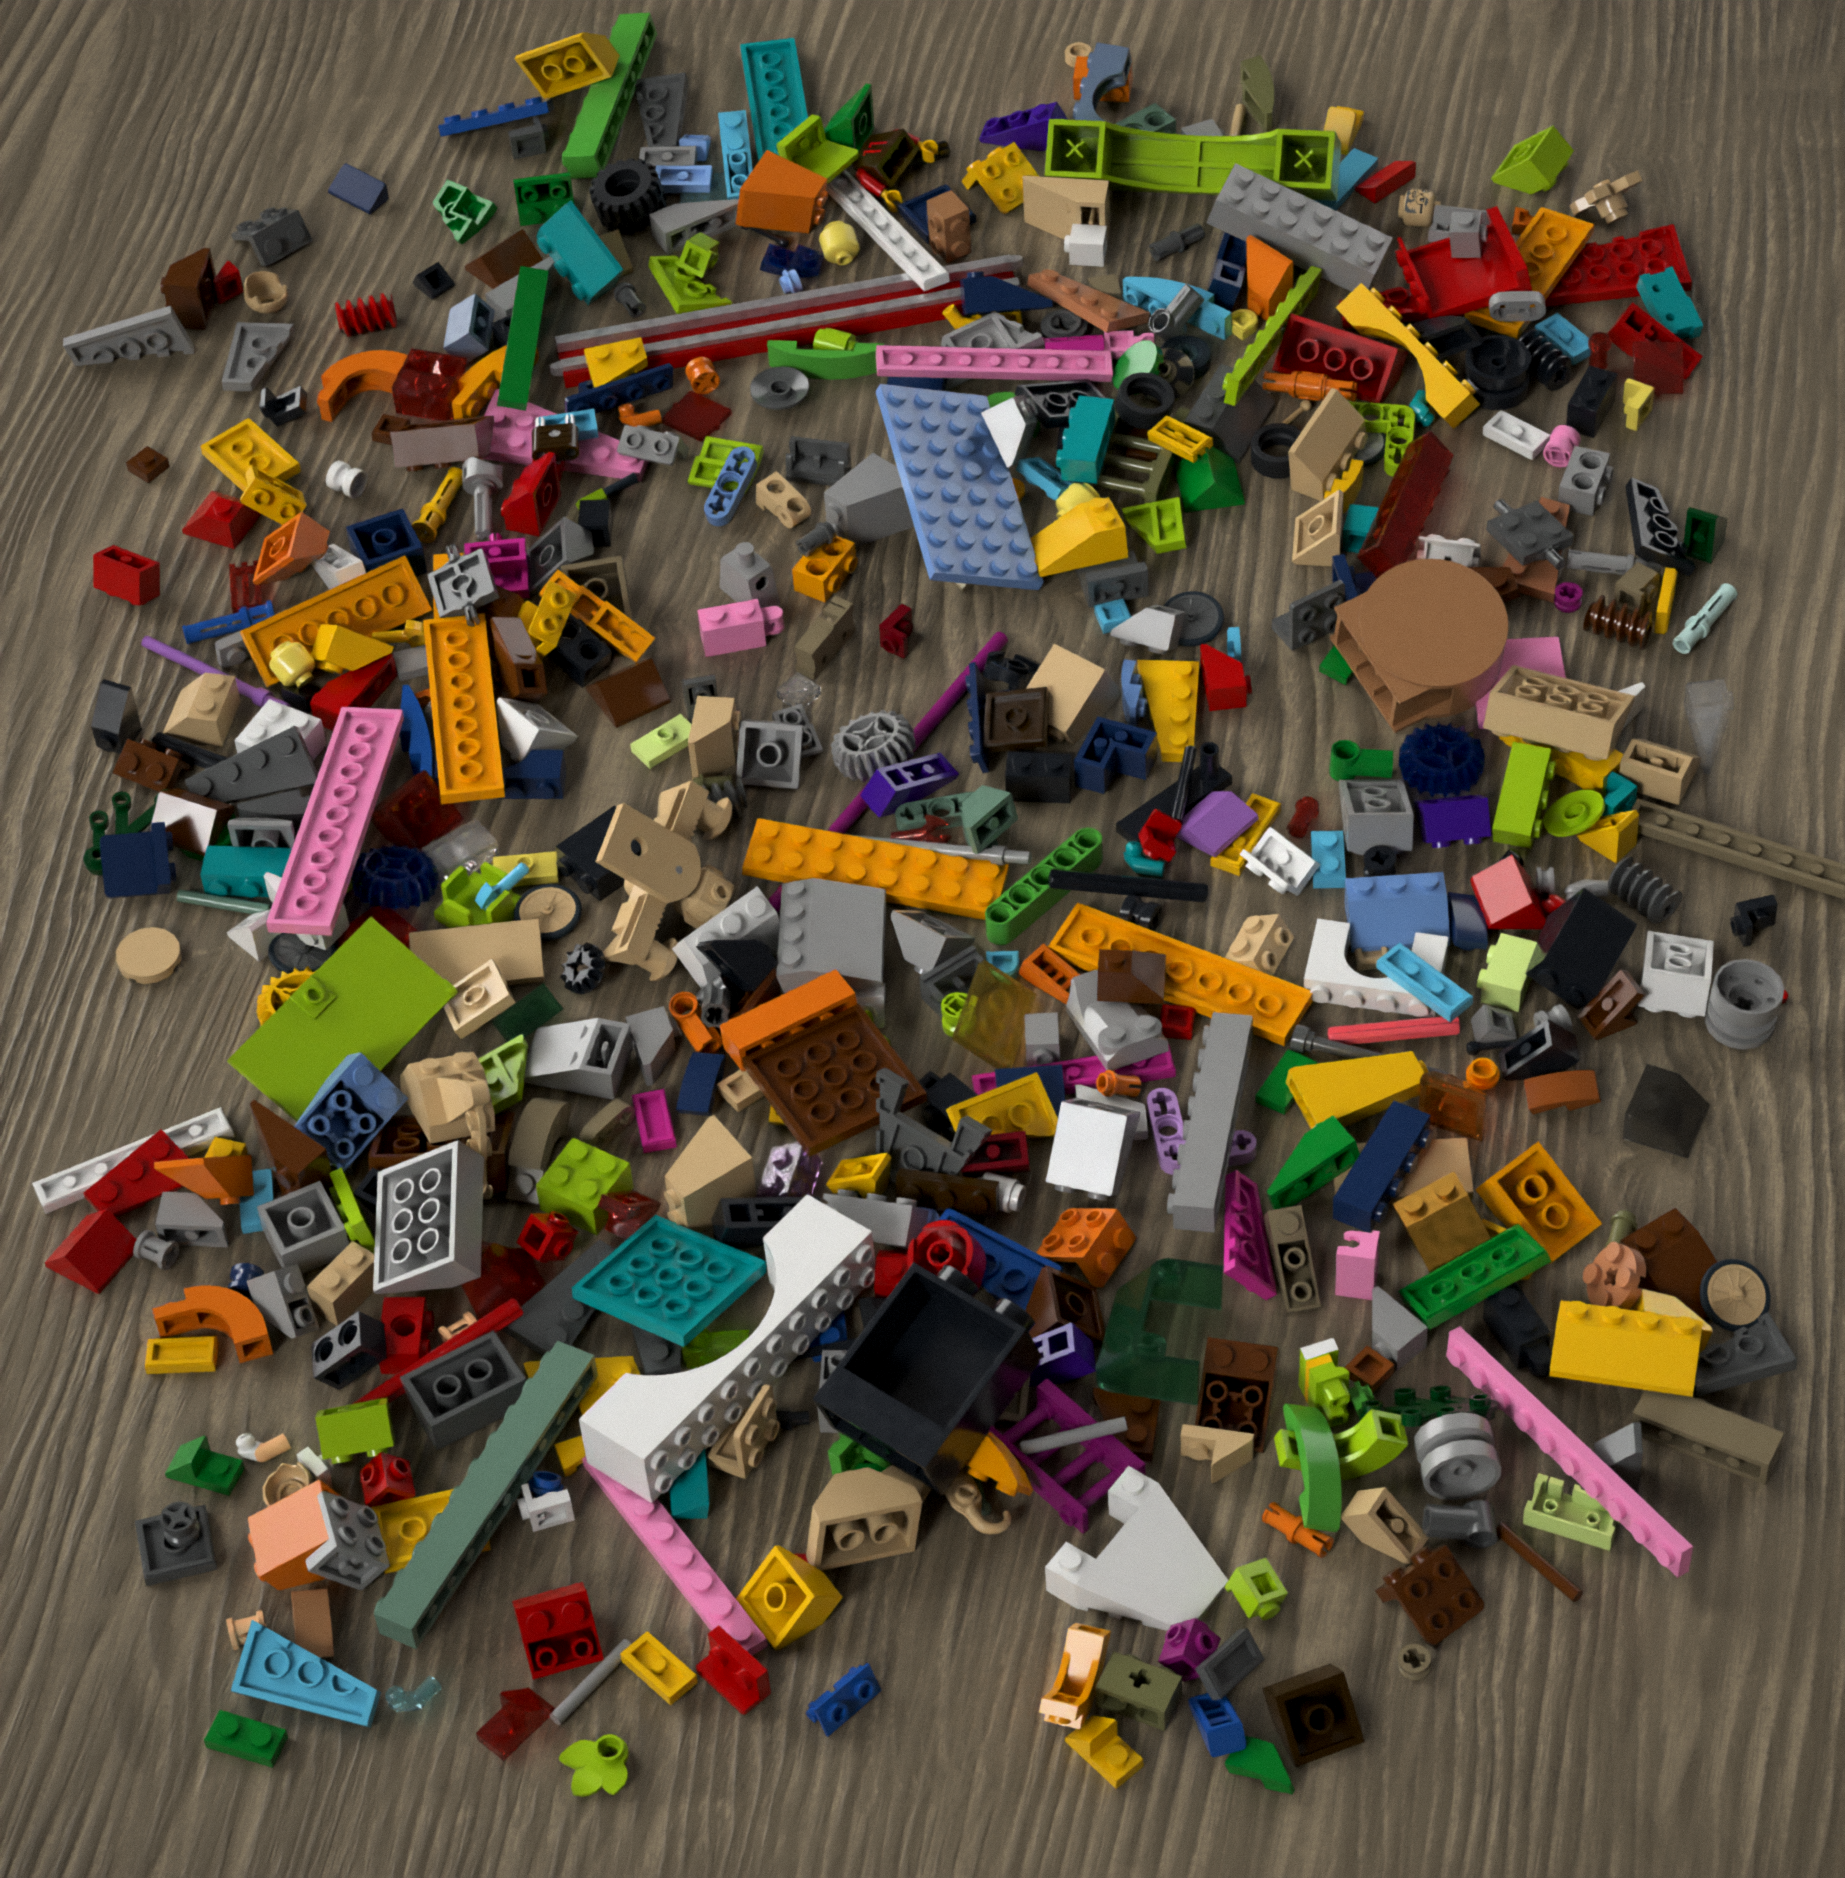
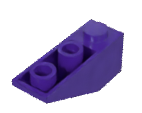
M1057 102L1046 105L1040 104L1032 109L1019 110L1011 115L989 119L984 125L979 140L981 143L1008 146L1015 142L1022 149L1046 151L1049 119L1068 120Z

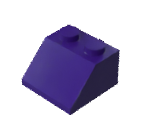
M1474 794L1414 801L1422 841L1431 843L1432 848L1450 847L1452 840L1463 839L1464 845L1483 843V837L1491 836L1488 797Z

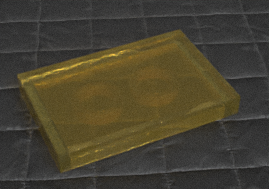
M984 959L977 966L952 1040L996 1069L1012 1068L1025 1031L1024 1014L1031 1013L1037 994Z

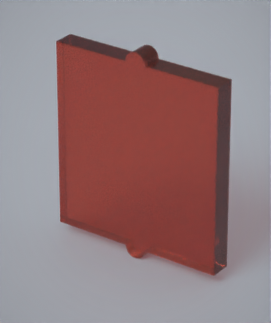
M1656 339L1655 342H1633V380L1654 387L1656 397H1660L1661 394H1683V342H1661L1660 339Z
M690 390L678 403H673V408L661 419L662 424L700 442H704L706 436H710L715 430L720 429V425L732 414V411Z

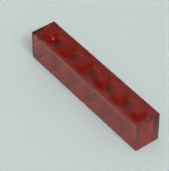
M1431 431L1409 442L1357 555V558L1376 578H1379L1389 569L1407 562L1410 554L1416 548L1415 542L1419 534L1425 528L1423 524L1433 510L1432 504L1435 497L1441 492L1442 488L1440 486L1443 479L1450 472L1449 466L1454 455Z

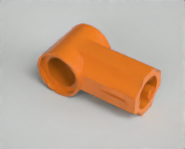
M690 992L675 994L669 1002V1010L676 1021L677 1028L683 1032L696 1052L717 1053L723 1044L722 1037L715 1027L708 1028L701 1021L702 1008L696 996ZM692 1010L688 1014L682 1015L685 1011Z

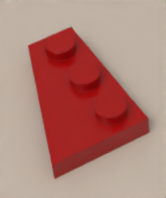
M160 1129L83 1193L84 1198L97 1212L108 1209L115 1217L144 1206L148 1201L161 1197L162 1192H177L178 1189L184 1187L154 1168V1162L189 1158Z

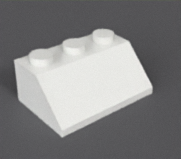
M757 886L682 939L672 950L700 988H703L721 972L696 948L699 942L757 939L770 947L772 950L771 955L774 957L778 954L779 918L775 909Z

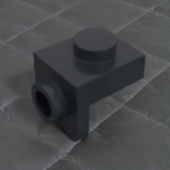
M299 386L276 397L268 387L261 389V400L259 403L260 410L266 418H269L278 427L306 414L307 392Z

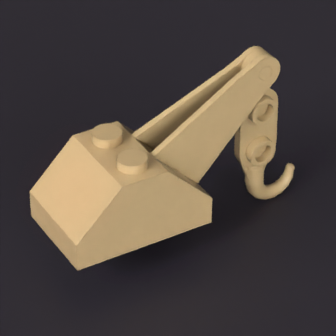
M458 1052L453 1056L437 1059L426 1058L421 1062L408 1064L400 1075L401 1092L408 1098L406 1102L431 1144L471 1136V1139L466 1141V1146L484 1157L483 1199H490L493 1194V1187L487 1184L486 1161L488 1156H492V1146L487 1133L495 1131V1113L483 1066L474 1052Z
M893 1465L881 1472L867 1467L834 1474L812 1506L806 1551L808 1563L822 1571L914 1552L922 1503L932 1489ZM965 1465L945 1492L950 1505L957 1512L963 1514L970 1524L981 1533L993 1535L1006 1531L1011 1525L1012 1518L1010 1512L1005 1510L1003 1512L1004 1519L999 1523H990L983 1518L981 1514V1492L973 1477L967 1473L969 1469Z

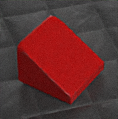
M227 261L213 280L219 304L243 292L240 271L230 261Z

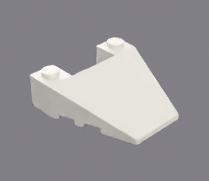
M1128 1466L1108 1490L1109 1515L1124 1523V1526L1097 1559L1065 1542L1045 1566L1046 1591L1076 1609L1088 1611L1089 1608L1108 1612L1109 1617L1121 1619L1124 1616L1140 1620L1142 1625L1168 1631L1171 1625L1193 1618L1201 1620L1224 1591V1586L1228 1579L1160 1484Z

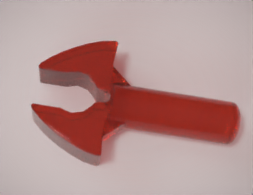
M925 815L926 824L922 828L892 832L890 838L912 841L925 840L927 842L946 844L952 838L951 835L935 837L930 833L938 826H949L951 824L939 817Z

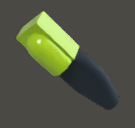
M631 473L604 489L600 488L579 499L575 505L579 510L580 500H608L607 497L638 483V479L634 473Z

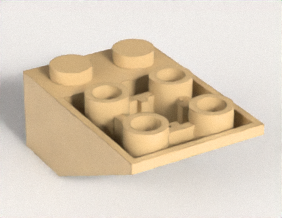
M1023 176L1024 221L1064 240L1066 235L1071 234L1072 224L1107 226L1108 238L1110 227L1109 181Z

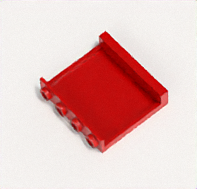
M1497 206L1486 209L1489 221L1487 242H1483L1481 258H1452L1450 237L1408 251L1402 238H1397L1399 250L1395 251L1397 263L1400 268L1402 267L1405 281L1409 283L1412 296L1416 299L1421 315L1426 314L1428 319L1449 315L1459 316L1489 306L1490 297L1497 292L1532 291L1528 268Z

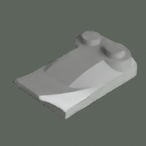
M1098 969L1072 978L1066 1012L1106 1070H1116L1169 1051L1168 1041L1162 1033L1161 1021L1153 1016H1149L1140 1003L1097 1001Z

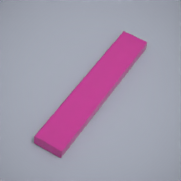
M1169 1044L1168 1052L1113 1070L1116 1074L1138 1076L1141 1082L1176 1077V1069ZM1097 1056L1034 1065H1062L1065 1095L1076 1093L1075 1085L1097 1089V1078L1100 1073L1106 1071ZM995 1072L972 1075V1085L976 1094L980 1095L996 1088Z

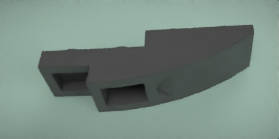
M299 789L238 803L237 808L240 818L259 817L292 821L295 835H297L310 796L301 798Z

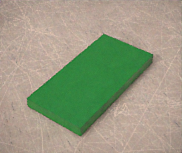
M1516 1224L1400 1289L1398 1292L1402 1301L1431 1330L1550 1263L1551 1259L1548 1252L1519 1224Z

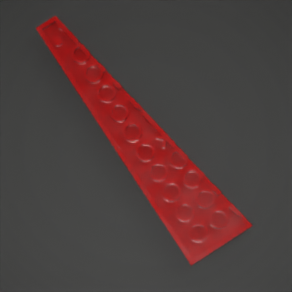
M1674 224L1640 231L1639 236L1625 239L1624 236L1614 237L1612 242L1598 245L1596 242L1585 244V247L1580 251L1545 300L1546 307L1639 297L1640 294L1636 286L1640 275L1650 273V275L1664 272L1665 268L1673 267L1683 290L1691 291V277ZM1396 287L1379 292L1385 298L1382 304L1387 309L1392 305L1402 315L1401 323L1428 319L1426 314H1420L1416 299L1413 298L1410 289ZM1340 313L1343 329L1354 328Z

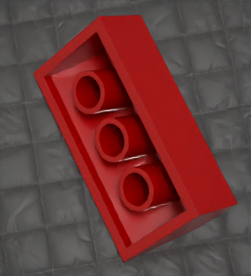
M1291 313L1272 370L1290 375L1295 371L1329 375L1333 380L1358 382V391H1346L1356 393L1358 399L1370 403H1383L1400 378L1408 351Z

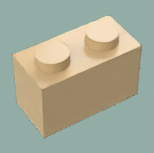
M352 1241L307 1286L314 1312L336 1326L345 1321L373 1293L374 1254Z

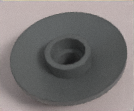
M773 367L755 376L750 385V392L753 400L764 408L772 410L789 409L800 404L807 397L809 382L807 377L797 369Z

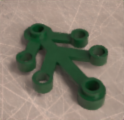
M120 791L112 796V806L115 811V834L139 833L151 825L159 793L154 798V805L130 825L128 822V811L132 806L131 797L127 792ZM119 801H126V802L123 803V804H118V803H117V802H119ZM97 810L89 816L90 828L93 830V847L84 853L83 862L85 868L92 874L101 876L103 875L101 859L97 858H101L100 838L105 835V830L109 827V819L106 812ZM96 820H103L101 823H95Z
M1443 1385L1430 1388V1400L1416 1397V1390L1413 1388H1398L1394 1390L1395 1404L1400 1406L1383 1407L1382 1401L1367 1400L1362 1402V1408L1358 1410L1359 1422L1371 1409L1401 1415V1425L1416 1427L1436 1417L1461 1412L1477 1414L1490 1421L1495 1418L1498 1402L1492 1400L1488 1394H1473L1469 1396V1399L1451 1395V1387Z

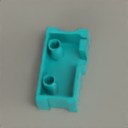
M1673 267L1665 268L1664 272L1650 275V273L1640 275L1636 287L1649 315L1680 339L1700 337L1704 325L1691 298L1686 296Z

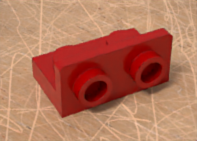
M718 1625L708 1633L709 1655L696 1665V1672L736 1710L745 1715L771 1694L768 1670Z

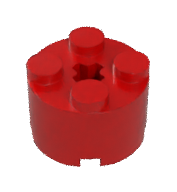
M938 1220L925 1225L922 1228L923 1231L916 1239L913 1237L907 1251L909 1268L914 1262L937 1276L944 1265H949L962 1272L976 1284L978 1289L980 1288L986 1269V1256L981 1244L966 1229L953 1221Z

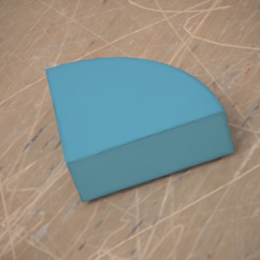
M1228 627L1227 655L1241 662L1239 627Z

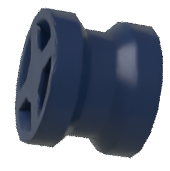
M236 1264L231 1268L230 1280L232 1282L228 1284L227 1288L244 1295L253 1302L247 1280L264 1275V1271L254 1264Z

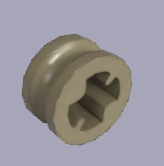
M1409 1644L1403 1647L1398 1654L1400 1674L1411 1681H1419L1426 1678L1431 1671V1655L1429 1650L1420 1644ZM1417 1657L1420 1667L1412 1668L1409 1658Z

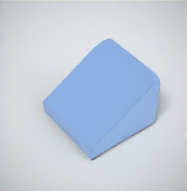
M685 134L679 139V146H696L697 161H706L711 136Z

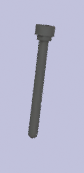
M1299 1024L1294 1029L1290 1044V1050L1296 1052H1311L1312 1049L1348 1059L1385 1055L1318 1037L1316 1032L1311 1031L1310 1027ZM1426 1066L1429 1072L1428 1080L1441 1084L1448 1082V1072Z

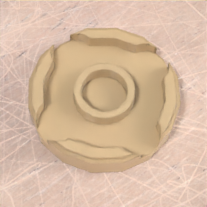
M155 927L143 928L130 933L120 942L116 950L117 966L123 977L128 980L129 978L135 979L136 983L140 984L157 983L168 978L174 973L173 969L177 964L179 966L182 960L180 944L175 935L165 929Z

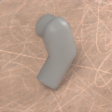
M1583 879L1570 884L1564 890V894H1566L1565 900H1569L1583 888H1586L1596 896L1608 897L1609 880Z

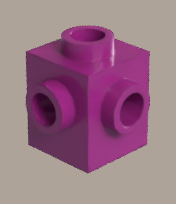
M1197 1618L1173 1624L1165 1634V1643L1158 1662L1164 1667L1173 1670L1177 1675L1182 1676L1183 1682L1199 1678L1195 1668L1218 1648L1221 1638L1210 1630L1206 1623Z

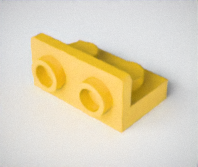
M251 465L245 473L248 486L240 497L241 503L281 525L291 520L300 512H303L307 506L301 491Z

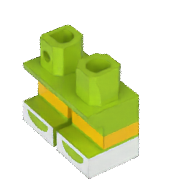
M1334 1338L1300 1348L1298 1382L1308 1406L1318 1408L1330 1427L1348 1421L1349 1413L1346 1407L1348 1402H1350V1394L1348 1392L1349 1371L1344 1367H1337L1339 1349Z

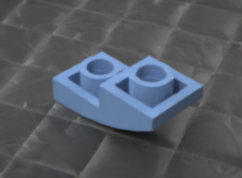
M1124 659L1121 673L1122 707L1128 725L1137 727L1139 717H1145L1147 699L1142 698L1141 674H1136V661Z

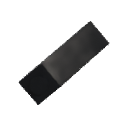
M804 1197L721 1198L711 1218L714 1238L736 1249L764 1245L763 1237ZM813 1197L820 1201V1197Z

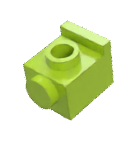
M699 232L686 241L677 266L700 278H704L707 269H712L718 260V246L720 242Z
M1267 1558L1237 1567L1224 1586L1228 1593L1233 1592L1249 1619L1260 1616L1263 1621L1274 1617L1280 1611L1279 1606L1288 1594Z

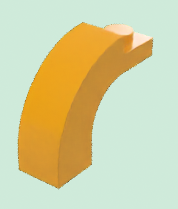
M1074 1623L1068 1628L1063 1657L1056 1681L1051 1691L1041 1699L1039 1713L1045 1714L1044 1721L1076 1729L1082 1728L1096 1695V1685L1102 1675L1111 1631L1080 1623Z

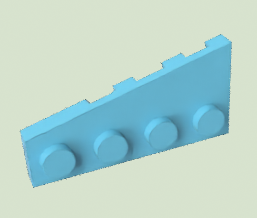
M254 1620L251 1621L231 1691L237 1694L371 1728L381 1694L377 1689Z

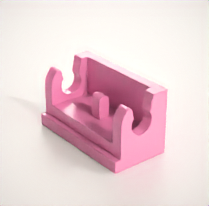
M1373 1230L1372 1233L1347 1231L1344 1233V1239L1357 1241L1359 1245L1354 1248L1349 1246H1338L1335 1295L1372 1300V1289L1376 1287L1378 1276L1380 1231Z

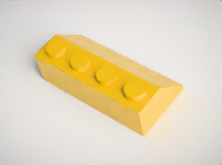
M1561 1300L1549 1376L1693 1397L1703 1320H1696L1686 1316L1661 1315L1651 1311L1626 1310L1616 1306L1591 1305L1581 1301L1570 1302Z

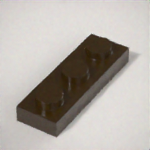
M899 1168L896 1174V1200L897 1197L916 1200V1207L943 1211L951 1208L958 1213L994 1218L999 1213V1181Z

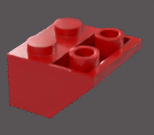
M583 1582L512 1601L533 1680L604 1660L587 1590Z

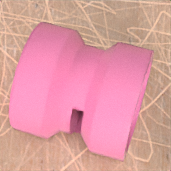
M1567 425L1555 427L1550 435V440L1543 450L1545 460L1552 466L1566 467L1574 447L1579 446L1581 442L1580 434L1576 429Z

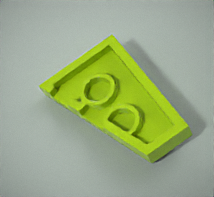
M650 256L648 267L677 314L726 306L733 303L727 297L721 299L715 294L716 288L710 283L704 285L697 279L695 274L677 266L680 260L678 256Z
M341 1167L329 1173L334 1184L333 1187L329 1188V1191L337 1205L336 1208L351 1241L359 1240L362 1247L374 1254L375 1237L367 1223L368 1221L359 1201L354 1197V1190Z

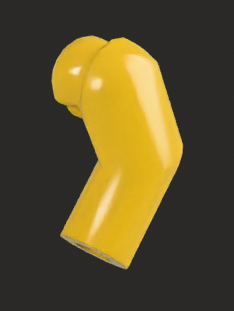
M954 304L948 306L942 313L955 330L983 317L980 314L973 315L971 318L963 317Z

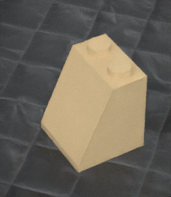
M1056 644L1052 646L1026 688H1048L1050 692L1048 736L1062 743L1065 739L1072 744H1075L1094 724L1097 716L1101 717L1121 695V691L1105 669Z
M715 1115L710 1116L664 1176L667 1190L664 1192V1196L669 1204L670 1211L667 1213L669 1221L698 1233L712 1226L711 1218L721 1198H757L752 1157Z

